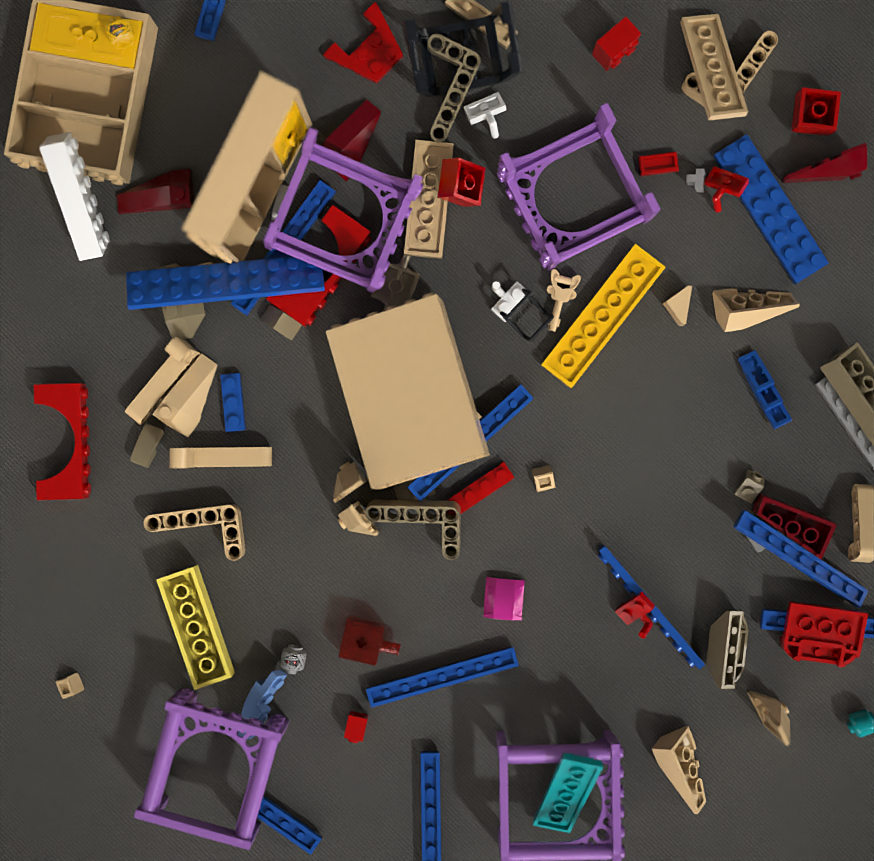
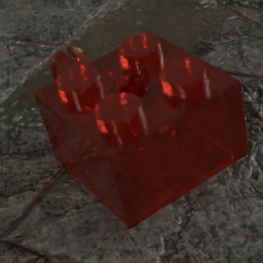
M348 616L338 657L376 666L379 653L386 652L398 656L401 644L384 640L383 634L386 624ZM361 637H364V644H360L359 640Z

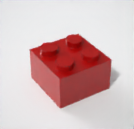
M626 16L596 42L592 56L606 72L611 67L615 69L622 62L621 59L625 55L629 57L636 50L635 47L640 43L638 40L641 32Z
M802 87L795 95L791 132L822 136L833 134L837 130L841 92Z
M462 158L443 159L437 198L463 207L480 206L486 168Z

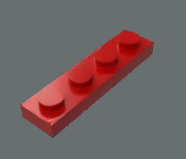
M503 462L446 501L457 502L460 505L462 514L515 477L505 462ZM452 509L447 510L449 515L456 514Z

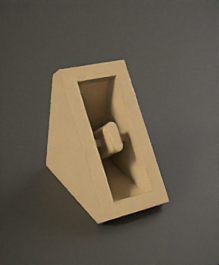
M692 286L685 287L663 303L678 326L686 324Z

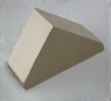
M271 304L260 319L291 341L302 327V324Z

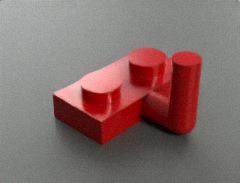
M714 166L704 181L705 186L717 190L712 197L714 211L720 212L722 210L720 199L724 192L740 198L749 184V178Z
M640 592L618 606L615 613L627 625L640 619L644 626L638 635L644 639L653 626V622L646 614L652 611L655 605L643 592Z

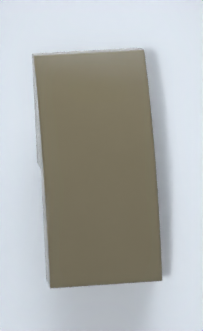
M146 423L136 442L130 461L149 468L157 453L156 447L164 431Z

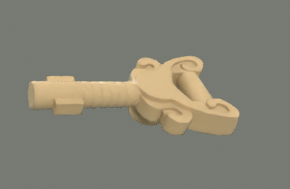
M552 269L550 274L551 285L547 287L546 291L555 300L552 312L554 318L548 324V330L555 332L556 327H559L561 319H559L562 304L576 298L577 294L574 289L579 284L581 276L576 275L570 278L559 275L556 269ZM557 282L570 285V287L562 289L557 285Z

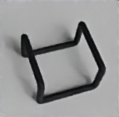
M522 288L521 291L525 296L508 314L501 311L500 315L522 338L533 341L553 320L554 315L546 312L531 296V291ZM527 299L545 316L549 317L531 337L525 335L509 319Z

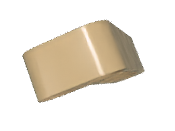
M854 484L852 487L854 542L849 545L848 559L851 562L871 563L874 561V485Z

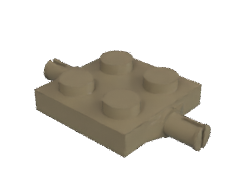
M403 254L400 264H389L386 273H383L386 278L382 287L372 293L371 298L385 304L382 312L386 311L385 309L390 306H402L405 301L411 300L420 274L407 268L410 259L409 255L406 257V254Z

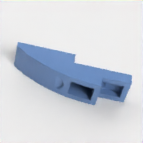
M283 669L272 671L267 679L255 682L244 703L241 712L242 718H256L261 720V723L267 720V715L271 711L267 704L272 701L273 694L284 684L283 680L287 676ZM238 731V736L243 737L246 734V732L240 733V731ZM255 735L249 736L247 739H252Z

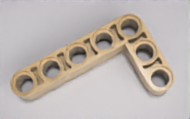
M764 32L736 71L742 93H744L777 45L778 36L775 32ZM763 40H768L770 46L765 45ZM752 55L758 56L760 61H755ZM742 71H746L749 77H744ZM690 73L682 83V91L704 106L695 73ZM688 81H693L696 87H690Z
M177 337L171 340L165 348L170 357L126 408L125 413L141 425L148 419L199 357L200 352L185 340Z
M272 447L169 448L170 468L272 466Z
M235 504L156 513L147 516L144 520V527L149 532L221 524L226 557L229 560L235 561L245 554L241 511ZM228 508L234 510L235 515L233 518L227 516L226 511ZM210 510L214 511L216 515L213 521L209 520L207 516ZM190 513H194L196 515L197 519L195 523L189 521ZM172 515L176 516L177 518L176 525H172L170 523V517ZM152 518L158 520L156 528L151 525ZM230 527H234L237 530L236 537L229 535ZM233 546L238 547L240 551L238 556H234L231 553Z

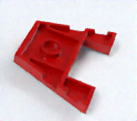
M374 2L363 13V17L376 28L350 56L334 43L323 54V57L377 84L403 58V53L379 6Z

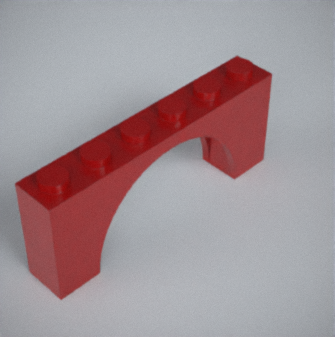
M334 205L331 206L322 219L323 224L332 231L337 240L339 256L358 254L363 246L366 248L372 240L370 237L372 235L371 231ZM332 274L324 283L325 291L268 296L266 300L304 327L311 326L317 318L315 314L319 309L322 310L328 302L326 300L330 293L332 295L339 287L337 283L342 277Z
M86 384L34 385V404L50 406L62 413L72 426L75 436L74 453L68 465L54 477L36 481L37 500L89 498L91 485L88 483V475H90L91 468L90 464H88L90 447L87 445V437H89L90 431L89 426H87L89 409L86 407V399H88Z

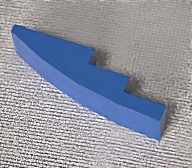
M756 350L738 358L744 375L772 428L775 430L791 422L792 418L784 407L783 399L774 386L775 382Z

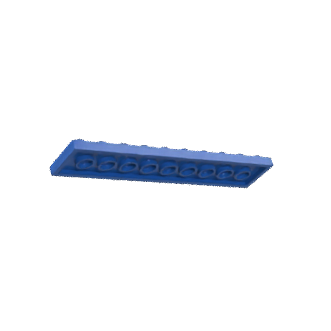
M293 256L239 261L237 263L232 262L231 264L218 263L126 272L127 307L129 310L325 291L323 270Z

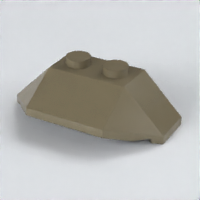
M174 263L170 265L157 267V269L175 268L181 266ZM203 303L162 307L164 319L172 339L175 337L182 340L193 338L206 315Z
M727 610L710 626L706 665L719 689H735L736 682L740 678L745 666L749 629L743 611Z

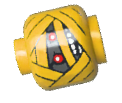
M115 16L105 26L110 44L119 49L131 46L135 37L130 21L120 16Z

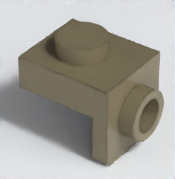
M747 469L745 478L736 488L734 495L752 503L764 488L763 476L756 471Z

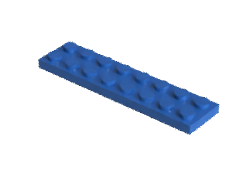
M748 135L743 136L713 156L721 169L749 178V184L740 196V200L794 285L829 264Z

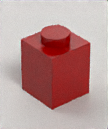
M350 711L344 738H347L352 743L363 742L369 715Z

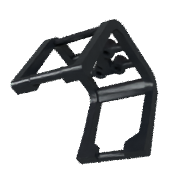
M511 1L501 2L488 16L430 28H420L415 20L403 22L416 92L425 97L445 95L450 85L436 86L431 53L427 49L428 37L433 34H440L452 40L451 33L462 31L464 40L462 46L473 51L475 43L471 39L469 29L485 26L494 76L478 79L476 71L468 90L504 83L523 72ZM500 20L502 26L507 25L512 51L507 54L508 69L504 72L495 23ZM415 42L420 43L424 65L422 70H420ZM451 48L448 51L449 56L452 58L458 57L459 53H455V48ZM473 57L466 58L468 66L473 67L476 65V60ZM448 62L447 72L450 74L452 82L458 66ZM468 81L461 82L460 84L466 85Z

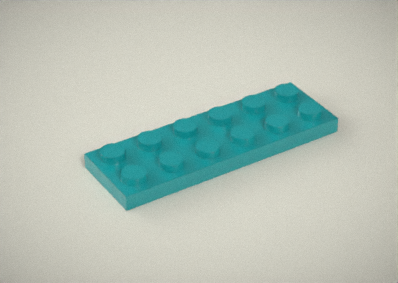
M563 752L535 813L533 826L570 833L603 768V761Z

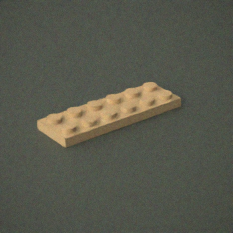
M719 14L682 17L680 24L708 120L746 116L748 113Z
M415 141L412 178L415 174L423 177L420 183L424 185L420 195H418L415 201L412 200L409 205L412 210L407 219L404 254L442 259L448 201L437 198L442 160L452 158L453 143Z

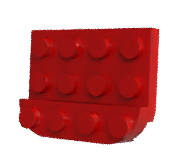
M789 601L783 636H780L781 648L795 661L806 660L846 667L856 657L859 658L861 654L868 613Z

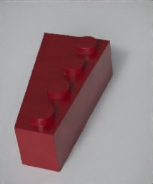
M761 493L758 494L752 507V511L822 560L837 526L836 523Z

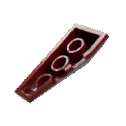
M366 100L321 146L361 163L382 112L369 100ZM334 171L345 182L350 179V177Z
M865 142L841 152V154L834 156L832 160L831 158H826L816 163L814 167L810 165L788 174L781 179L782 183L835 181L847 178L854 180L862 176L861 173L867 169V144Z
M191 169L170 171L118 194V214L193 208L194 193Z

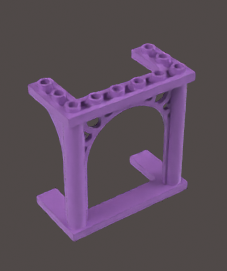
M608 103L600 106L593 123L522 157L510 158L508 152L500 156L498 172H496L497 177L501 183L504 182L507 188L505 193L509 200H513L515 204L513 206L514 211L518 217L521 216L524 222L522 227L526 234H530L532 238L530 243L534 251L538 250L540 254L539 261L542 267L547 268L548 271L554 269L558 263L641 222L645 224L651 221L661 210L652 192L643 197L611 133L616 119ZM601 138L634 207L581 232H565L552 227L542 218L535 204L534 190L539 175L552 162ZM534 170L535 176L531 177L529 174ZM519 179H527L531 186L526 189L521 188L517 181ZM521 193H528L530 199L525 200L526 196ZM535 211L536 216H532L531 212ZM541 226H544L547 230L543 237L542 229L539 230ZM550 233L557 235L555 245L552 242L547 243V236ZM562 236L567 237L568 241H563L564 244L560 245Z
M310 128L302 146L301 158L274 223L271 222L264 239V246L271 251L274 248L366 287V291L374 293L375 290H379L385 281L386 276L383 273H386L390 264L387 259L389 254L393 255L397 247V244L394 243L397 236L401 237L405 227L402 225L404 218L408 219L412 208L409 207L411 201H415L418 195H420L424 185L420 183L423 177L415 174L412 179H403L371 168L317 144L318 131ZM309 160L363 183L378 198L383 213L382 228L376 241L365 251L351 256L334 255L280 232ZM382 190L385 192V194L386 192H390V194H387L385 197H382L380 192ZM396 198L399 201L397 207L389 209L385 206L388 199ZM397 212V214L391 217L393 220H388V213ZM382 232H386L387 237H383ZM374 248L380 249V252H377V256L379 257L378 260L377 257L373 254ZM365 255L372 257L374 262L372 268H367L363 264V257ZM357 259L360 268L356 267L357 264H352L351 262Z
M188 688L179 689L166 702L164 710L168 711L143 800L136 809L134 818L250 850L261 824L256 822L277 744L283 737L289 720L285 719L286 717L283 715L275 714L274 716L271 715L266 724L256 718H242V715L232 712L228 714L217 707L210 709L204 707V704L196 702L198 694L193 693V690ZM186 717L194 719L196 723L195 729L191 730L186 726ZM200 720L204 723L207 721V726H202ZM220 725L225 726V729L222 730L220 728ZM179 727H181V729L185 732L184 736H179V732L181 731L179 730ZM204 731L224 733L235 739L242 746L248 757L250 776L235 830L163 810L169 797L163 796L174 754L183 741L196 733ZM237 731H240V733L246 732V734L241 737L238 736ZM256 735L259 737V742L256 745L248 746L246 744V739L249 736ZM260 749L259 752H256L257 757L251 754L252 751Z
M603 730V737L593 742L542 745H507L505 732L497 731L500 811L498 847L500 861H622L621 858L625 857L624 845L621 842V838H624V825H621V818H624V807L621 805L620 799L624 797L623 785H620V778H623V766L620 765V758H623V747L620 745L619 740H617V736H614L612 730ZM564 752L583 757H592L602 760L603 763L608 765L607 771L599 775L596 780L602 796L601 812L595 825L585 835L571 841L509 842L508 764L559 763ZM608 778V779H607V784H608V785H607V786H604V785H603V779ZM606 799L610 800L609 804L604 803ZM604 818H609L607 819L609 825L603 824ZM598 829H605V840L597 836ZM593 837L596 843L593 841L588 842V839Z

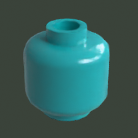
M861 709L849 714V722L846 724L851 734L855 733L858 737L862 738L874 733V715L872 711L868 712L866 709Z

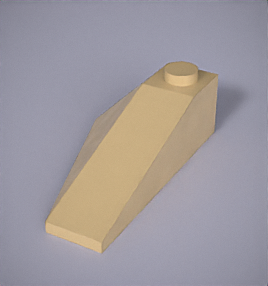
M730 288L714 290L712 293L716 320L724 332L743 330L798 308L800 305L795 297L787 292L767 291L766 294L755 293V290H748V293H744Z
M201 353L152 415L172 429L189 437L201 420L203 407L206 404L208 391L218 364Z
M348 461L339 467L341 471L337 473L333 496L334 503L368 481L355 462L350 464Z
M359 501L338 514V522L343 529L347 528L348 531L373 536L380 533L374 523L370 522L364 514L365 510Z
M751 690L748 691L747 694L764 727L786 746L789 745L790 719L787 715L789 710L785 703Z
M685 726L660 737L652 747V751L658 765L694 814H699L706 803L702 779L698 778L697 768L700 766L699 760H695L693 751L696 749V744L689 726Z

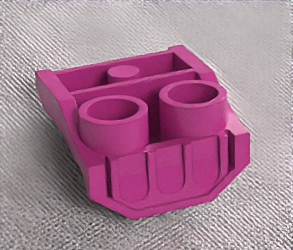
M486 577L483 617L502 620H522L524 580Z

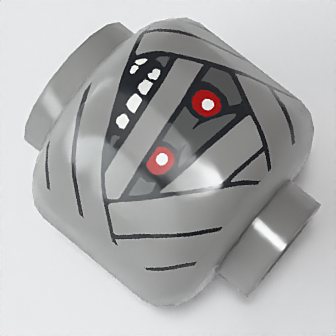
M289 644L288 647L282 650L280 666L288 674H296L297 671L304 669L306 652L302 646Z

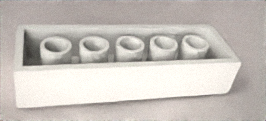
M71 132L47 136L40 146V150L78 258L81 261L103 256L110 239L108 232L104 231L102 226L104 223L102 214L98 213L96 208V196L90 190V178L84 172V160L82 157H79L77 151V139L72 136Z

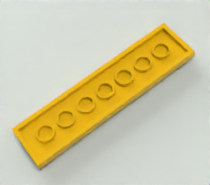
M635 244L541 366L569 388H572L662 273L665 266Z

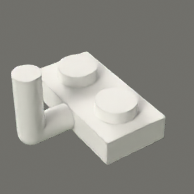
M499 92L463 107L471 125L486 119L492 138L496 139L499 137L494 115L506 111V105Z
M497 281L492 285V290L501 299L494 305L491 311L504 323L506 320L500 315V312L503 311L508 314L525 296L521 291L524 287L519 282H516L507 292L500 287V283Z

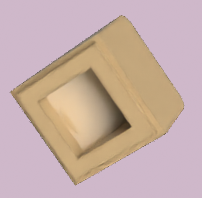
M550 465L532 469L537 492L556 488Z
M78 673L56 681L62 699L84 690Z

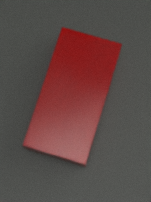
M677 151L638 157L640 177L679 171Z

